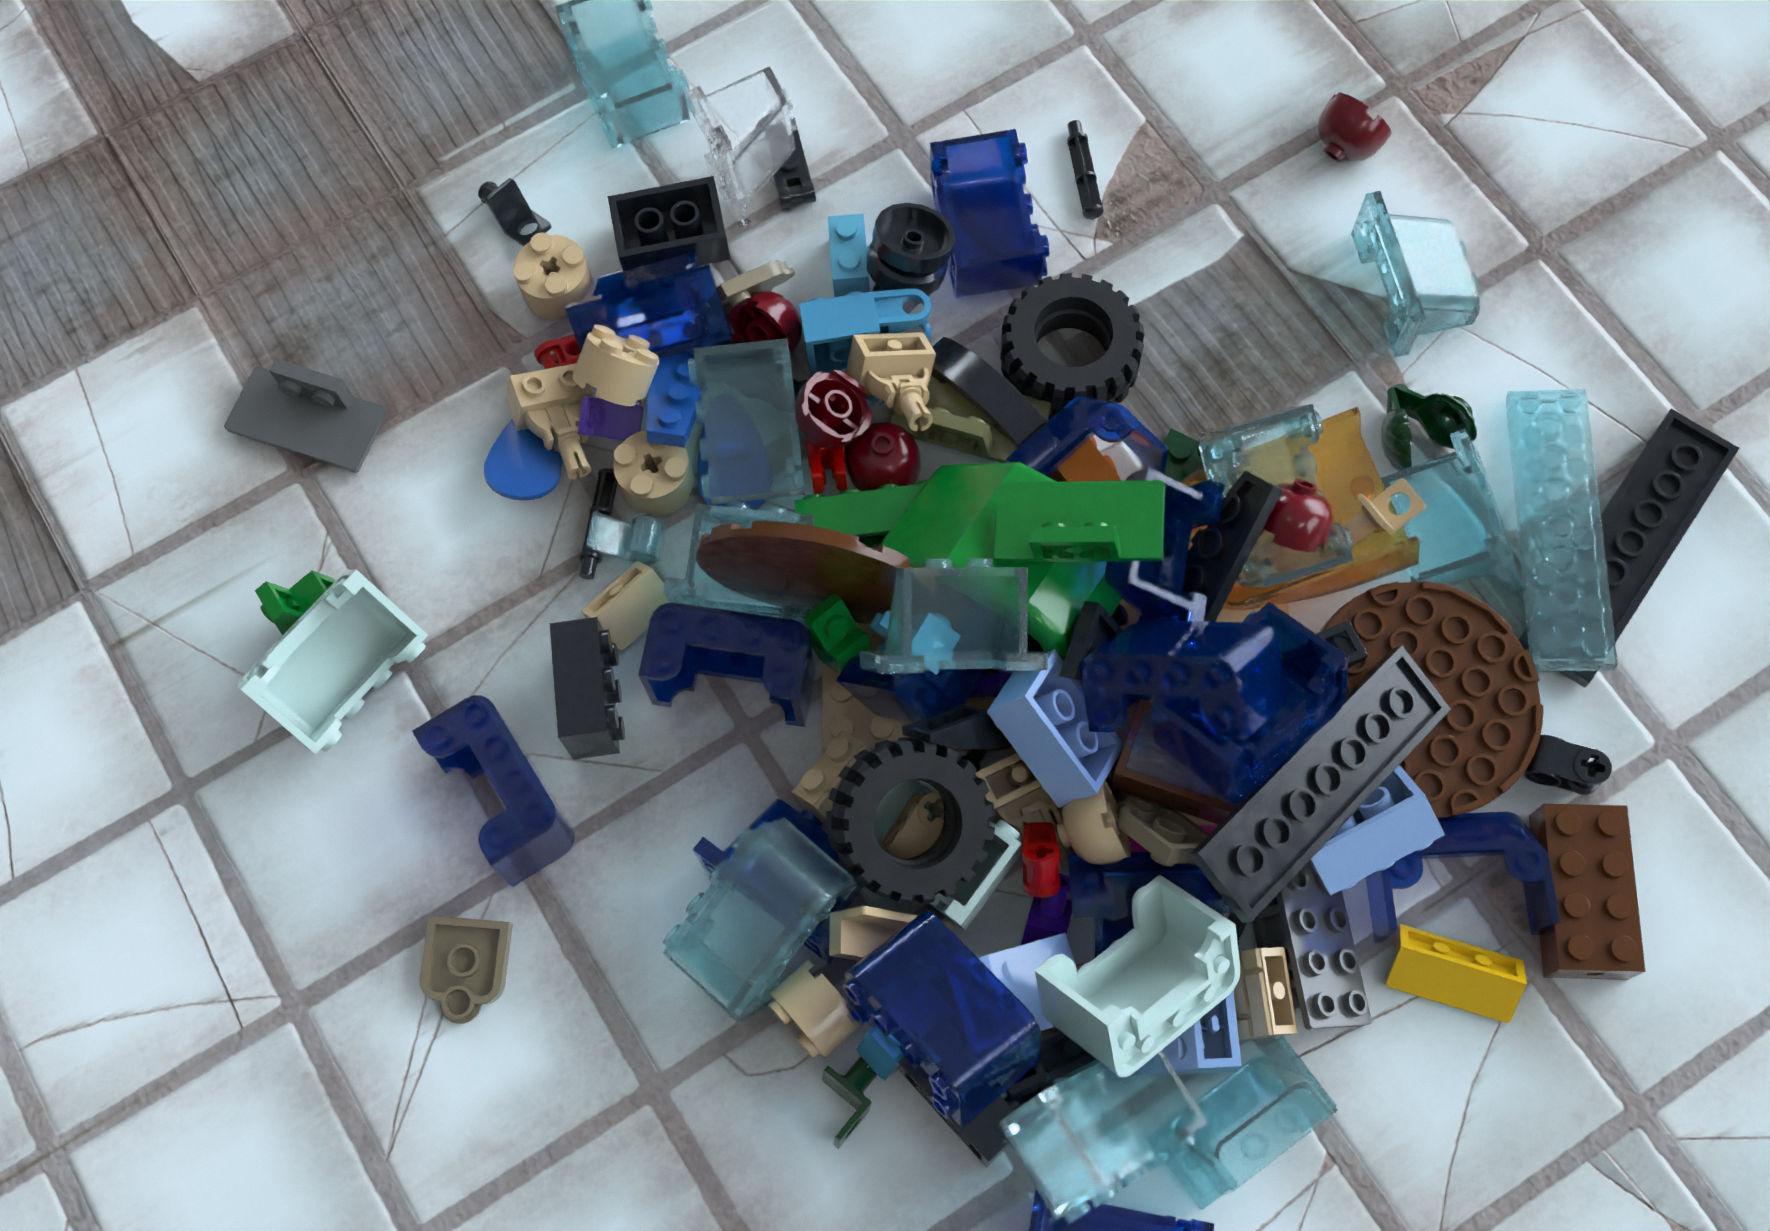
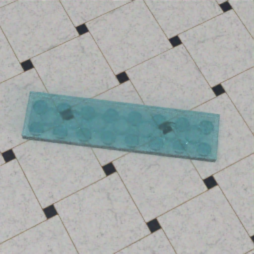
M1586 389L1508 391L1506 408L1528 644L1533 666L1536 667L1537 671L1615 670L1618 661Z

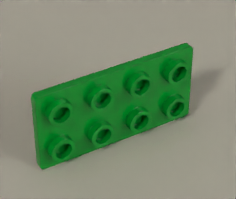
M1163 480L1000 483L998 486L994 558L997 562L1161 561L1163 559L1165 482Z

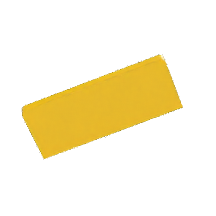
M1399 925L1395 935V957L1386 978L1387 987L1501 1022L1509 1023L1527 985L1524 960L1407 925Z

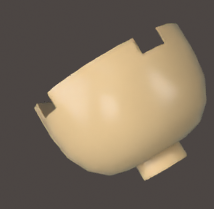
M1106 780L1098 794L1088 798L1075 799L1066 806H1063V822L1057 824L1058 834L1065 848L1072 846L1078 857L1088 863L1098 865L1122 861L1123 858L1131 856L1128 835L1117 826L1119 817L1116 811H1118L1119 807Z

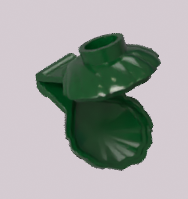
M1404 384L1390 387L1387 391L1386 417L1381 427L1382 448L1385 456L1399 473L1407 476L1410 475L1412 468L1410 444L1412 442V434L1408 417L1419 421L1431 439L1435 440L1440 446L1456 450H1463L1472 446L1473 441L1477 438V427L1472 416L1471 406L1464 399L1457 396H1450L1444 393H1433L1423 396L1408 389Z

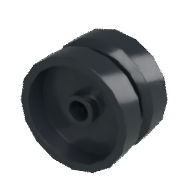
M913 203L891 205L882 210L875 221L872 242L866 258V269L871 279L883 290L911 288L923 291L928 296L938 290L944 281L948 260L955 244V231L948 219L938 211L927 206Z

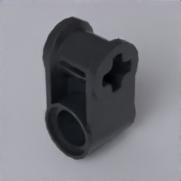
M1540 735L1535 754L1524 772V777L1540 785L1554 786L1577 794L1588 795L1595 792L1609 778L1612 772V764L1607 755L1597 749L1566 742L1555 736ZM1584 767L1589 768V769H1588V775H1590V776H1592V777L1587 776V769L1584 768Z

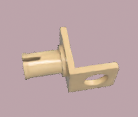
M1400 478L1372 501L1360 493L1357 498L1363 504L1361 506L1363 510L1334 532L1351 551L1354 546L1377 528L1379 530L1384 529L1390 535H1393L1425 510L1426 504L1404 478ZM1399 493L1409 496L1411 503L1408 511L1402 515L1392 514L1388 508L1391 497Z

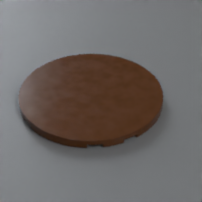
M754 521L751 528H743L732 522L712 528L711 534L705 533L702 535L696 551V561L699 567L722 586L760 603L802 615H807L834 593L843 600L855 623L871 624L877 613L883 615L885 611L891 612L898 618L925 611H934L939 596V586L932 574L924 567H918L917 570L909 565V557L884 545L878 546L876 550H873L865 544L858 542V536L822 527L778 521Z
M1397 581L1383 584L1354 597L1339 608L1319 632L1350 620L1368 657L1345 671L1303 690V708L1309 731L1392 648L1402 645L1451 708L1443 719L1399 764L1425 794L1436 818H1450L1466 814L1485 806L1507 792L1525 772L1535 754L1540 740L1544 711L1543 705L1540 702L1538 681L1540 679L1528 649L1524 650L1517 637L1511 631L1513 629L1512 626L1498 612L1475 596L1458 588L1430 581L1402 583Z

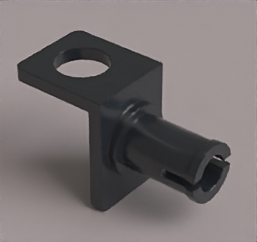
M508 178L499 187L496 183L488 181L479 188L478 197L483 203L488 205L503 232L523 247L530 242L535 234L546 233L552 228L548 220L531 210L513 179ZM527 224H538L535 231L531 234H520L521 229Z

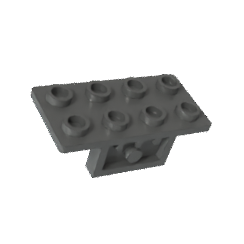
M275 359L270 370L258 366L253 369L224 427L230 433L357 473L360 471L388 411L382 405L354 397L342 379Z
M1307 862L1277 894L1278 904L1263 909L1252 921L1257 948H1285L1291 991L1297 990L1303 1023L1307 1030L1369 1025L1372 1023L1343 893L1338 891L1330 896L1309 862Z

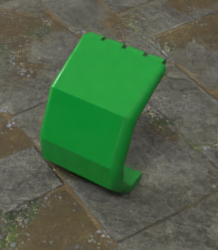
M1021 462L940 466L883 539L881 545L909 557V565L917 570L918 567H924L937 582L946 583L1017 622L1041 644L1044 654L1055 649L1064 661L1073 636V623L1075 618L1080 615L1084 601L1100 603L1111 616L1139 574L1137 561L997 562L994 558L999 484L1008 482L1057 481Z

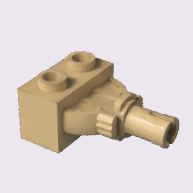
M924 332L853 335L846 373L854 377L865 388L868 395H874L884 400L888 408L893 407L895 413L904 414L911 430L917 431L919 427L920 431H924L931 426L933 417L925 405L929 400L928 385L936 353Z
M577 363L509 376L506 403L516 430L529 429L536 436L542 438L547 450L554 447V450L561 455L569 479L577 478L575 471L578 472L580 478L587 476L591 472V467L587 462L580 443L586 442L589 436L579 435L578 426L583 397H593V390L588 383H586L585 389H583L574 382L572 375Z
M1017 753L975 773L977 777L985 780L990 790L985 794L986 800L993 802L995 814L999 819L1005 821L1020 833L1021 842H1023V824L1051 822L1060 850L1059 870L1073 863L1056 831L1057 824L1063 822V816L1058 806L1049 794L1043 790L1040 782Z

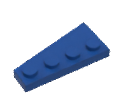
M649 335L650 346L648 350L659 357V365L647 393V442L685 448L711 381L706 375L696 371L701 357L710 344L702 341H686Z

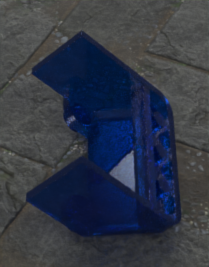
M1080 396L1070 401L1001 463L1021 462L1048 477L1090 438L1096 435L1101 440L1109 443L1123 441L1158 476H1161L1166 469L1169 448L1124 406L1093 397Z
M1512 812L1466 813L1450 818H1439L1438 821L1445 833L1444 836L1434 840L1429 847L1414 851L1400 858L1391 867L1376 871L1366 877L1374 943L1384 942L1398 930L1392 890L1410 888L1420 880L1423 874L1422 859L1504 855L1505 866L1509 874L1516 880L1523 882L1531 935H1540L1560 923L1548 853L1525 822Z

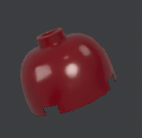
M1338 92L1337 95H1333L1322 111L1318 122V132L1320 139L1326 145L1323 151L1330 158L1337 162H1341L1343 158L1355 162L1364 161L1374 156L1392 134L1389 125L1379 115L1373 120L1366 112L1369 107L1350 95Z
M772 291L754 292L750 295V299L731 309L727 318L728 325L732 322V327L735 331L731 338L733 342L741 347L748 343L760 350L757 357L762 360L774 362L773 364L777 362L782 364L793 354L802 336L801 318L793 304L782 295Z
M832 370L830 373H821L822 371L815 373L801 387L794 403L795 422L801 434L811 443L819 447L840 448L854 442L870 426L873 415L872 407L868 409L865 400L868 394L854 377L840 370Z
M890 422L873 423L859 438L850 443L847 451V471L853 485L861 491L877 490L880 486L886 484H896L899 487L914 485L921 471L920 450L913 435L902 426Z
M1295 479L1293 484H1277L1276 486L1283 489L1263 530L1274 534L1272 542L1279 546L1313 553L1316 552L1319 545L1323 551L1326 548L1333 526L1332 509L1326 498L1316 492L1318 487L1315 484L1303 479Z

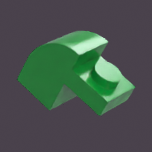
M311 570L289 589L266 581L255 590V593L262 603L260 606L262 613L269 621L275 623L281 635H283L335 580L332 577Z
M834 593L803 617L809 628L804 632V635L818 658L838 674H841L872 648L867 634L857 626L843 600Z

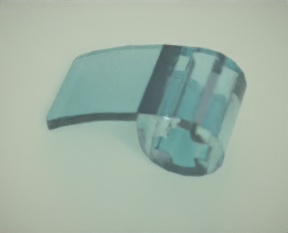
M594 511L586 545L592 550L623 560L639 561L643 564H656L659 562L666 525L661 520L648 516L634 517L632 523H628Z

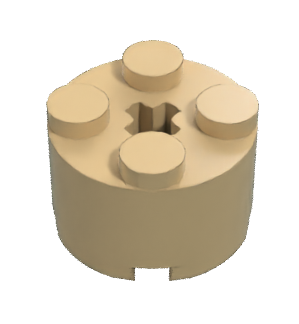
M543 232L537 233L520 250L515 259L514 277L524 301L537 316L548 320L563 319L562 316L572 312L575 315L581 312L590 302L594 291L591 272L582 248L573 240L559 235H549Z
M594 325L592 332H589L586 337L572 378L583 389H585L586 383L597 388L595 396L623 406H635L638 400L640 405H642L659 365V357L648 350L650 343L639 336L629 335L628 339L615 335V332L608 327Z
M647 430L631 435L616 447L613 455L614 474L625 501L632 509L638 512L651 513L652 516H665L679 510L686 504L695 480L686 447L648 443Z
M806 960L769 993L773 1001L767 1006L783 1025H787L791 1021L800 1033L795 1039L810 1057L815 1058L820 1054L825 1058L863 1023L859 1018H854L850 1021L847 1016L853 1009L822 973L819 976L817 974L813 977L808 972L814 965L809 960Z

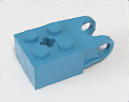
M909 288L865 293L854 291L845 296L828 299L817 297L808 302L799 303L810 378L822 371L821 373H830L832 370L846 372L853 335L903 333L907 329L918 326L924 330V334L929 342L931 339V327L927 321L931 314V301L923 291ZM909 300L920 301L924 306L923 310L917 314H907L902 307Z

